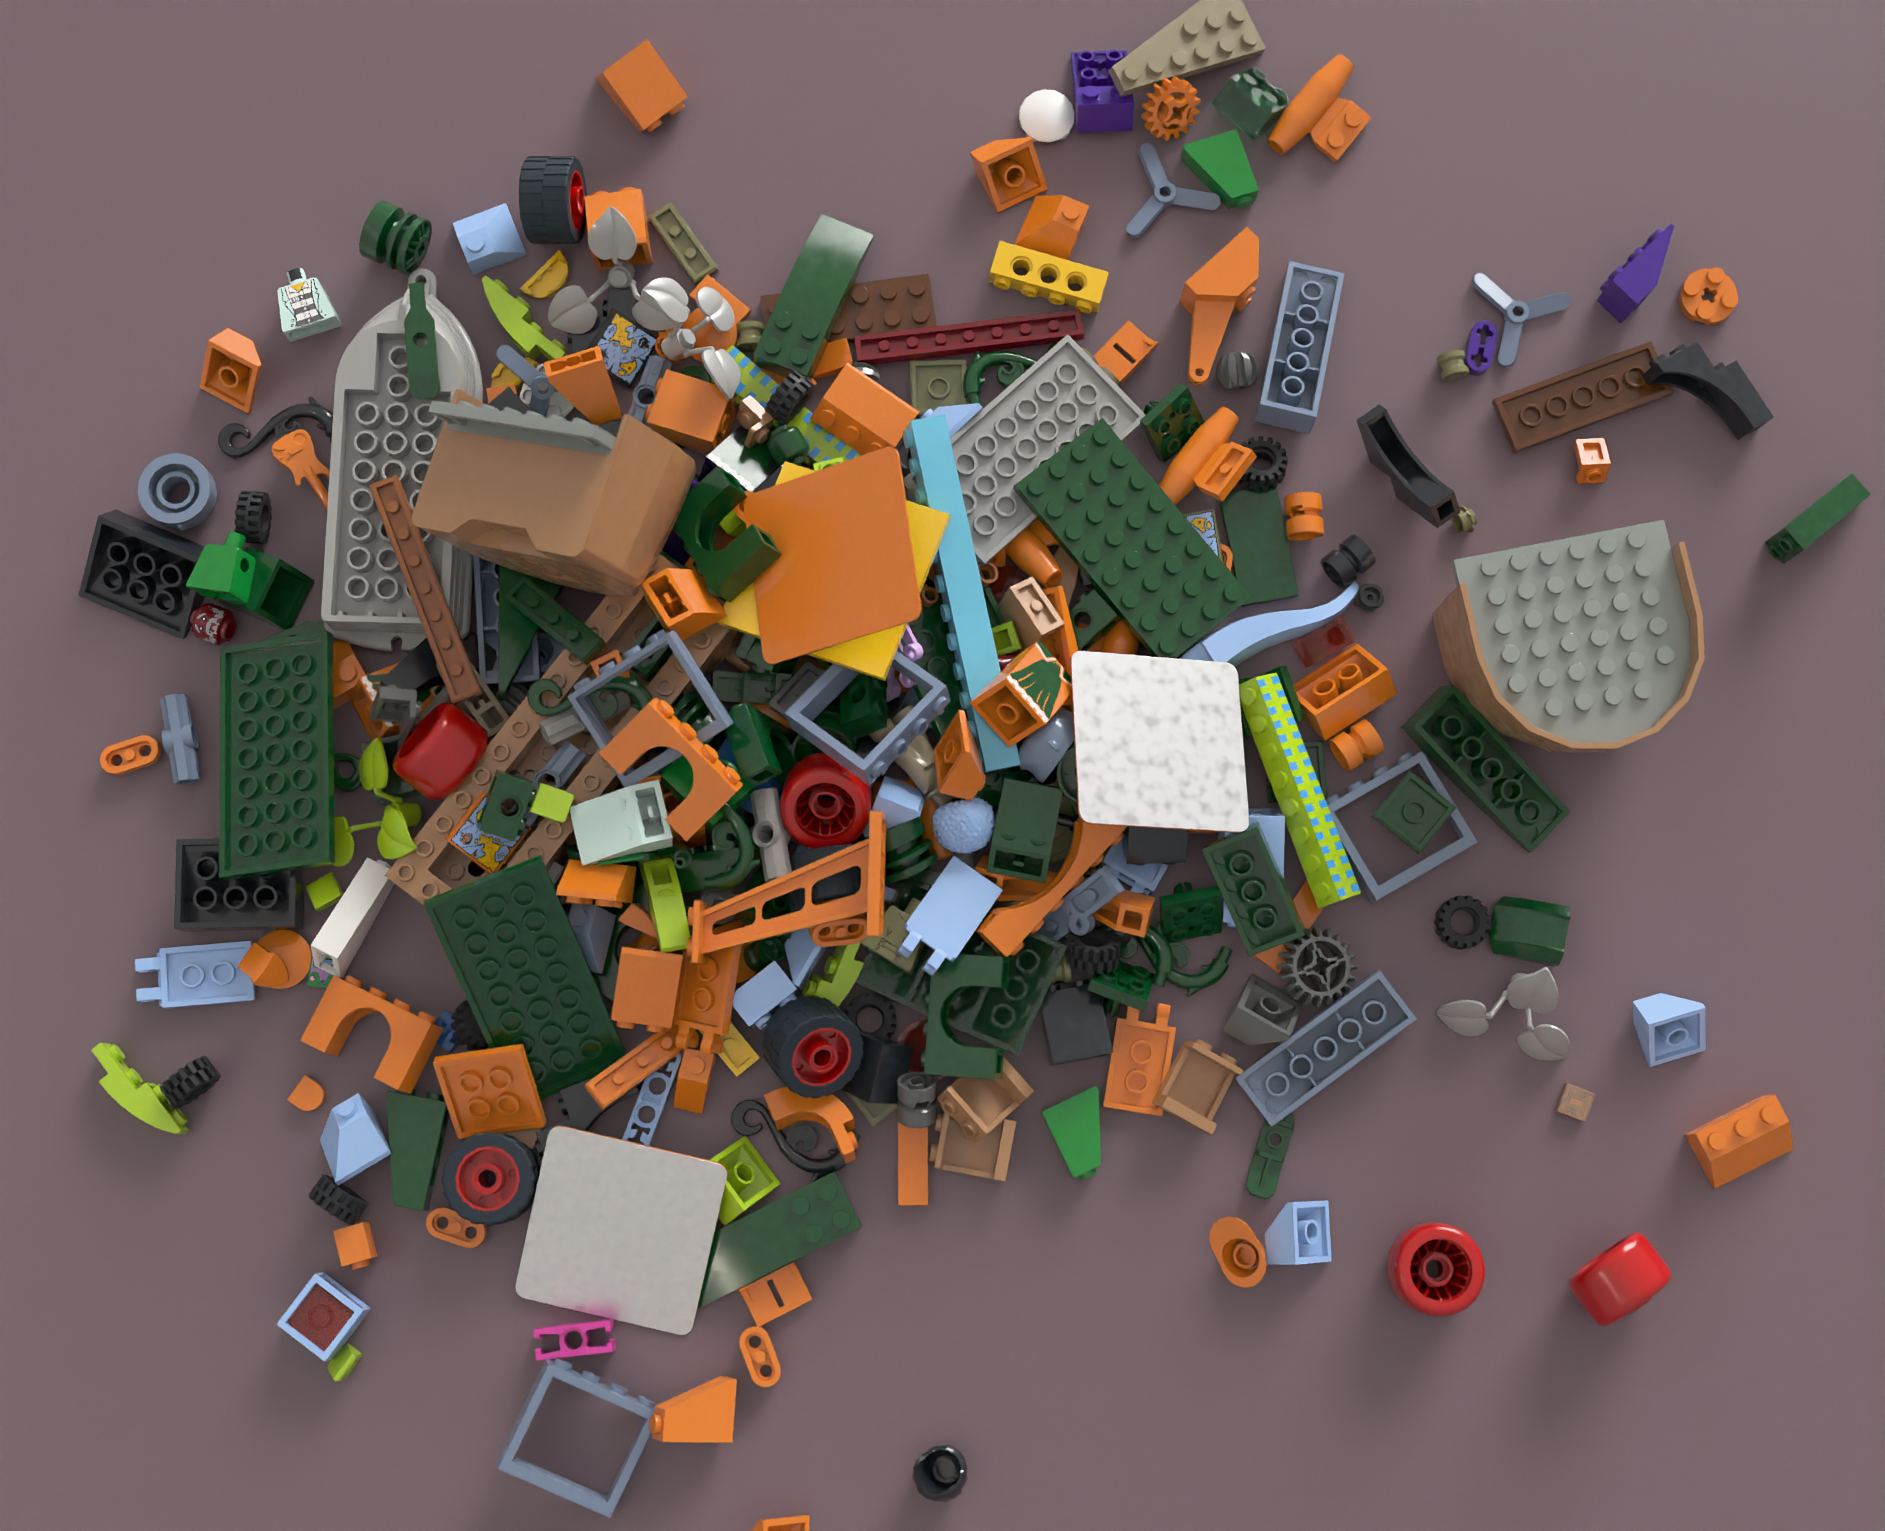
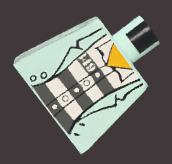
M302 268L288 271L287 276L290 285L278 289L281 326L288 340L292 342L342 326L334 307L318 279L314 277L306 279Z

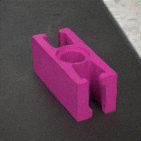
M614 1319L533 1329L534 1338H538V1340L544 1339V1334H558L560 1336L559 1344L561 1349L545 1352V1349L536 1348V1361L615 1351V1338H610V1342L606 1343L607 1345H591V1335L589 1330L605 1327L606 1333L612 1332ZM571 1331H577L582 1336L583 1341L579 1348H574L568 1343V1335Z

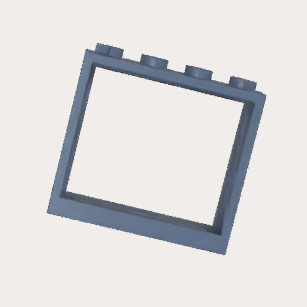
M664 629L648 638L651 643L643 649L639 645L622 654L625 660L615 665L614 661H611L597 670L600 676L590 681L589 677H586L573 686L575 692L567 697L601 750L614 737L587 695L667 645L674 652L716 719L698 730L695 737L703 743L733 724L730 716L676 630L666 634ZM669 748L635 770L631 766L622 775L614 768L613 770L623 786L627 787L637 784L683 754L673 748Z
M898 651L891 666L928 693L864 760L812 722L860 672L832 664L785 712L790 727L869 786L880 774H885L888 766L897 757H901L906 752L908 745L917 736H921L927 730L929 723L937 715L944 713V708L951 702L945 684Z
M1412 751L1396 760L1399 765L1390 770L1386 765L1371 774L1374 778L1364 784L1362 780H1359L1346 788L1348 794L1338 798L1337 794L1326 799L1352 871L1371 904L1477 843L1476 838L1456 807L1448 817V820L1460 839L1378 886L1334 812L1414 766L1417 767L1426 784L1455 806L1423 751L1416 755H1413Z
M556 1358L553 1362L546 1359L496 1460L497 1468L611 1518L651 1434L649 1422L654 1414L655 1402L648 1400L642 1395H639L637 1399L627 1395L628 1390L618 1384L604 1385L599 1382V1376L584 1370L582 1374L571 1370L572 1365L564 1360L561 1361ZM553 1377L644 1417L607 1496L515 1457L519 1445Z

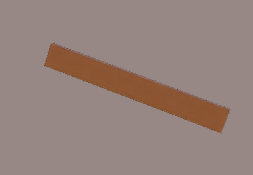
M396 474L369 485L452 703L456 705L483 694L420 530L412 523L413 512L399 476Z

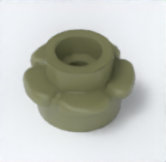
M1460 506V513L1452 518V523L1460 534L1467 531L1471 533L1475 529L1474 525L1477 524L1476 514L1472 509Z

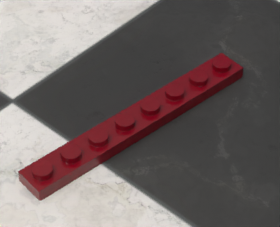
M1080 309L859 335L854 336L857 363L864 362L876 365L975 353L976 351L985 352L1060 342L1066 335H1069L1074 341L1084 340V331Z

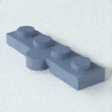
M1106 865L1065 896L1064 902L1054 912L1049 911L1046 914L1041 928L1033 934L1029 933L1027 936L1039 954H1041L1071 931L1076 935H1084L1092 931L1095 926L1093 914L1125 889L1109 866Z

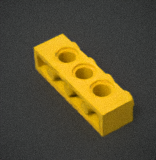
M999 241L990 270L989 282L1003 290L1010 288L1019 290L1027 297L1035 298L1040 296L1047 298L1050 303L1055 305H1071L1076 310L1080 309V312L1098 313L1109 272ZM1024 268L1028 273L1019 276L1014 273V270ZM1043 276H1051L1055 281L1047 284L1041 278ZM1076 283L1082 287V290L1075 292L1070 290L1068 286Z

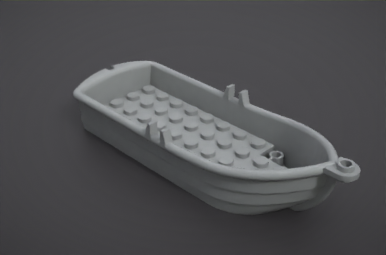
M417 269L412 272L408 279V288L404 297L382 309L362 327L343 353L335 380L321 617L324 621L325 630L332 633L333 637L357 646L393 652L394 641L401 638L402 652H409L416 648L427 636L369 485L397 474L413 512L445 422L428 412L432 400L451 403L455 390L460 389L483 403L482 375L475 348L456 316L437 299V279L428 269ZM426 281L424 285L426 308L435 320L438 372L441 387L440 392L435 398L418 399L410 392L404 320L410 310L409 284ZM420 337L417 340L418 346H424L427 343V338ZM419 528L461 639H464L470 630L473 554Z

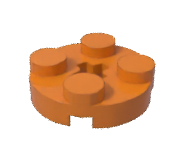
M1719 267L1699 269L1691 273L1681 285L1680 294L1678 295V304L1685 317L1692 322L1705 323V326H1713L1723 322L1732 313L1739 301L1735 284ZM1704 291H1708L1714 296L1712 298L1713 303L1702 299V296L1705 294Z

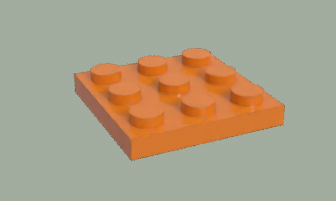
M523 1044L435 1057L433 1066L458 1139L470 1138V1136L487 1132L506 1133L545 1127L546 1116Z

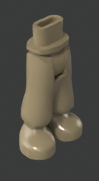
M911 704L897 713L892 719H887V727L869 734L871 739L880 743L915 705ZM924 732L921 736H917L908 745L906 752L901 757H897L894 762L908 774L927 800L932 798L939 808L956 797L939 793L934 749Z

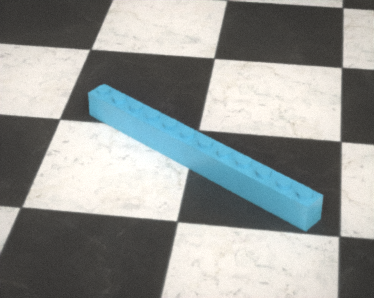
M945 415L911 420L905 427L906 430L903 431V440L905 447L910 448L912 459L909 460V468L912 477L917 479L918 488L915 490L917 503L948 513L951 517L932 564H935L937 575L934 576L935 588L937 593H941L943 604L940 606L943 621L948 623L950 632L947 634V644L949 650L954 651L956 660L953 663V672L955 679L960 680L962 692L959 693L962 709L967 711L968 723L981 758L983 773L1015 767L1021 764L1016 743L1008 747L970 704L972 699L1001 671Z

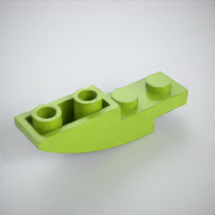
M486 275L482 278L486 296L495 316L508 337L522 353L533 360L540 353L549 361L567 356L565 353L567 349L556 339L552 341L544 336V330L532 321L533 317L529 311L531 307L520 296L514 298L507 293L509 289L498 279L492 281Z
M655 855L653 860L638 862L661 953L687 949V940L690 938V932L673 859L669 856Z
M860 942L836 946L833 956H829L825 963V975L821 976L813 973L811 980H807L803 987L802 996L815 995L820 998H826L838 1007L850 992L864 965L855 956Z
M101 1042L91 1049L108 1073L99 1083L123 1108L147 1124L161 1130L183 1135L190 1131L185 1125L188 1122L187 1118L178 1108L174 1109L160 1090V1084L144 1083L141 1086L140 1083L143 1082L141 1076L133 1068L129 1069L123 1061L125 1055L117 1045Z

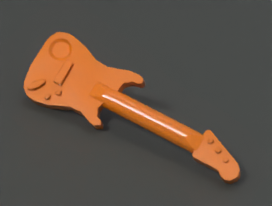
M298 429L281 437L272 445L271 453L279 464L291 472L297 487H300L301 480L306 478L327 510L328 491L318 476L323 475L329 480L330 471L318 461L309 433L304 429Z

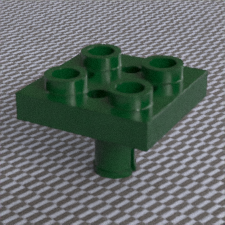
M1182 383L1176 386L1159 403L1154 400L1150 401V405L1154 408L1147 404L1144 408L1145 416L1140 420L1157 458L1163 462H1166L1204 423L1189 388Z
M1184 882L1185 892L1183 891L1182 884L1179 883L1174 887V894L1160 897L1161 923L1169 943L1222 933L1221 893L1218 886L1193 890L1189 882Z
M1120 960L1118 968L1112 969L1111 972L1107 973L1103 970L1102 974H1097V971H1093L1087 990L1105 997L1102 1006L1106 1015L1110 1006L1113 1005L1110 1016H1118L1122 1004L1144 1012L1155 974L1142 966H1133Z

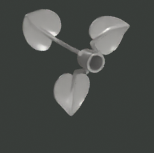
M608 207L589 230L588 244L591 251L598 258L603 260L612 258L614 266L609 272V279L588 298L580 286H567L561 289L549 306V323L552 327L568 333H585L595 325L597 320V310L591 302L611 285L619 289L629 285L634 298L638 300L632 309V314L641 326L657 331L674 328L676 323L670 321L643 292H641V295L638 294L636 281L633 280L635 275L634 267L630 262L625 261L630 259L636 251V235L627 219L614 207Z
M658 278L647 284L641 292L647 295L670 321L676 323L673 330L667 334L668 337L661 343L664 354L669 359L676 360L682 355L688 358L690 355L702 353V361L707 372L727 401L731 399L741 379L740 369L733 357L723 349L715 351L712 346L692 349L696 342L694 333L709 321L719 332H726L732 328L735 316L730 304L715 289L703 287L696 294V302L700 311L707 317L690 330L687 328L680 329L690 313L689 308L686 307L688 296L684 289L675 280L670 278Z
M1547 967L1528 975L1524 973L1514 974L1510 979L1507 991H1502L1500 999L1488 1013H1486L1484 1004L1474 1000L1454 1001L1442 1005L1436 1010L1437 1016L1454 1032L1463 1036H1478L1488 1030L1489 1022L1487 1019H1492L1505 1000H1508L1512 1007L1525 1009L1526 1025L1529 1031L1519 1033L1517 1038L1523 1052L1530 1057L1543 1061H1555L1567 1057L1569 1039L1562 1029L1549 1024L1538 1025L1534 1028L1532 1024L1531 1010L1541 1014L1548 1013L1554 1010L1558 1004V988Z

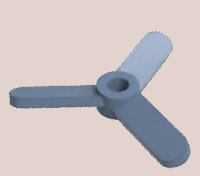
M1144 143L1140 146L1138 154L1154 192L1127 225L1126 231L1129 237H1140L1161 211L1172 204L1206 210H1215L1219 207L1220 197L1216 193L1175 187L1173 183L1168 181L1155 148L1149 143ZM1167 192L1169 196L1163 197L1160 193Z
M1482 273L1476 274L1471 281L1473 287L1504 314L1505 327L1498 361L1505 368L1513 366L1516 361L1523 324L1526 320L1564 310L1571 304V297L1565 292L1528 302L1514 301ZM1513 311L1519 312L1520 317L1515 316Z
M508 345L498 347L496 358L531 388L532 395L529 407L546 418L549 399L558 390L548 382L546 374H541ZM540 383H546L548 388L545 391H541L537 386Z

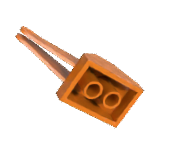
M1248 227L1241 231L1184 284L1179 303L1192 314L1188 380L1194 386H1202L1207 382L1230 316L1236 310L1242 312L1253 300L1251 296L1257 290L1255 285L1259 277V238Z

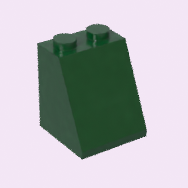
M243 546L242 550L253 556L256 560L248 602L242 603L213 599L282 630L292 628L315 580L280 558Z

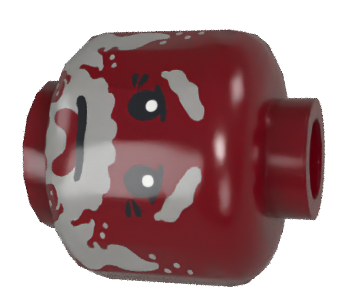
M212 603L203 604L199 609H195L190 617L194 636L215 645L230 641L237 629V622L232 611Z

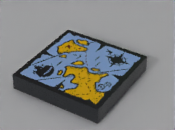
M612 307L587 349L599 346L608 374L626 386L631 387L646 364L649 355L651 356L654 351L655 342L658 337Z

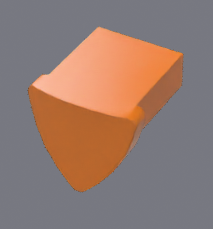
M255 942L237 966L252 978L251 982L257 986L275 987L286 984L289 981L288 972L282 959L273 951L269 952Z

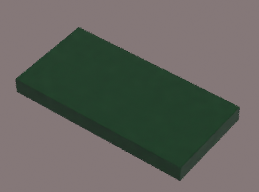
M1269 486L1268 492H1263L1261 487H1259L1258 492H1253V489L1229 493L1223 502L1219 500L1228 546L1233 554L1232 566L1234 575L1251 596L1241 607L1298 597L1299 592L1277 489L1272 490Z

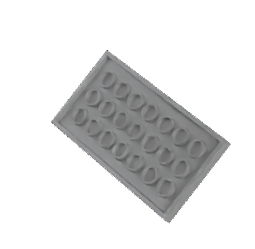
M1066 335L950 437L976 560L983 564L982 567L1037 519L1036 515L1013 489L1019 481L1101 418L1106 421L1120 440L1123 441L1141 425L1140 420L1145 416L1141 409L1069 335ZM910 473L903 479V484L915 495V490L918 488L917 479L912 477Z

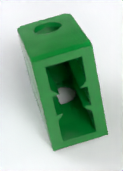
M229 531L224 546L207 544L187 581L186 587L204 597L247 603L256 560L253 556L242 550L246 537Z

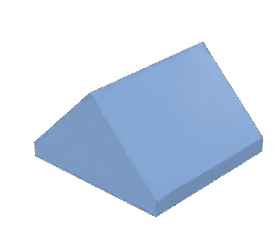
M885 776L871 811H882L886 815L887 830L919 817L926 797L920 789ZM869 822L863 831L865 838L869 837Z

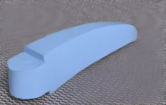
M1353 581L1339 596L1327 604L1312 609L1270 612L1227 624L1198 641L1186 650L1179 659L1225 662L1237 667L1243 661L1267 648L1309 634L1330 624L1348 608L1355 598L1359 586Z

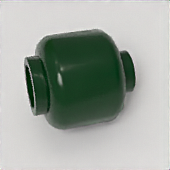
M785 424L768 435L770 440L767 442L766 447L778 466L783 465L787 460L795 465H801L807 461L805 455L809 452L810 446L798 427H789L788 424Z

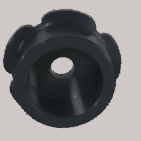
M1375 584L1362 585L1355 597L1357 605L1362 606L1363 610L1367 612L1375 611L1376 608H1380L1384 603L1382 589ZM1371 595L1372 600H1368L1367 596Z

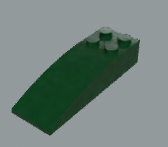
M821 214L784 285L753 354L755 365L784 378H787L793 371H798L809 381L812 380L873 241L874 234Z
M1454 685L1440 686L1401 726L1434 764L1478 808L1528 853H1531L1570 813V810Z
M834 1171L715 1231L698 1307L700 1308L862 1227L837 1172Z

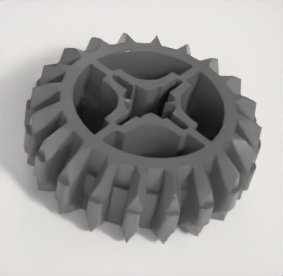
M1319 926L1313 927L1312 932L1309 928H1305V936L1292 940L1293 943L1289 941L1283 944L1289 952H1279L1278 954L1280 958L1285 959V963H1280L1276 966L1277 969H1284L1285 974L1280 975L1278 979L1280 981H1288V984L1284 987L1286 992L1294 989L1292 994L1293 1000H1298L1302 997V1004L1305 1006L1311 1002L1314 1007H1321L1322 1002L1326 1006H1330L1333 1004V999L1338 1000L1343 997L1341 991L1346 993L1351 990L1346 982H1355L1356 977L1351 975L1350 971L1357 970L1358 966L1355 964L1350 965L1349 959H1354L1356 955L1355 953L1347 954L1346 950L1349 949L1351 944L1349 942L1340 944L1342 940L1341 934H1336L1332 937V929L1330 928L1325 929L1323 932ZM1316 943L1326 946L1334 957H1325L1321 949H1317ZM1305 947L1306 951L1303 952L1305 957L1304 963L1297 968L1299 954ZM1318 962L1328 963L1327 965L1321 966V968H1319L1317 971H1306L1307 969L1313 968V966L1316 965ZM1337 966L1336 977L1329 986L1328 983L1331 982L1330 971ZM1308 976L1311 978L1319 991L1308 988L1301 981L1300 977Z

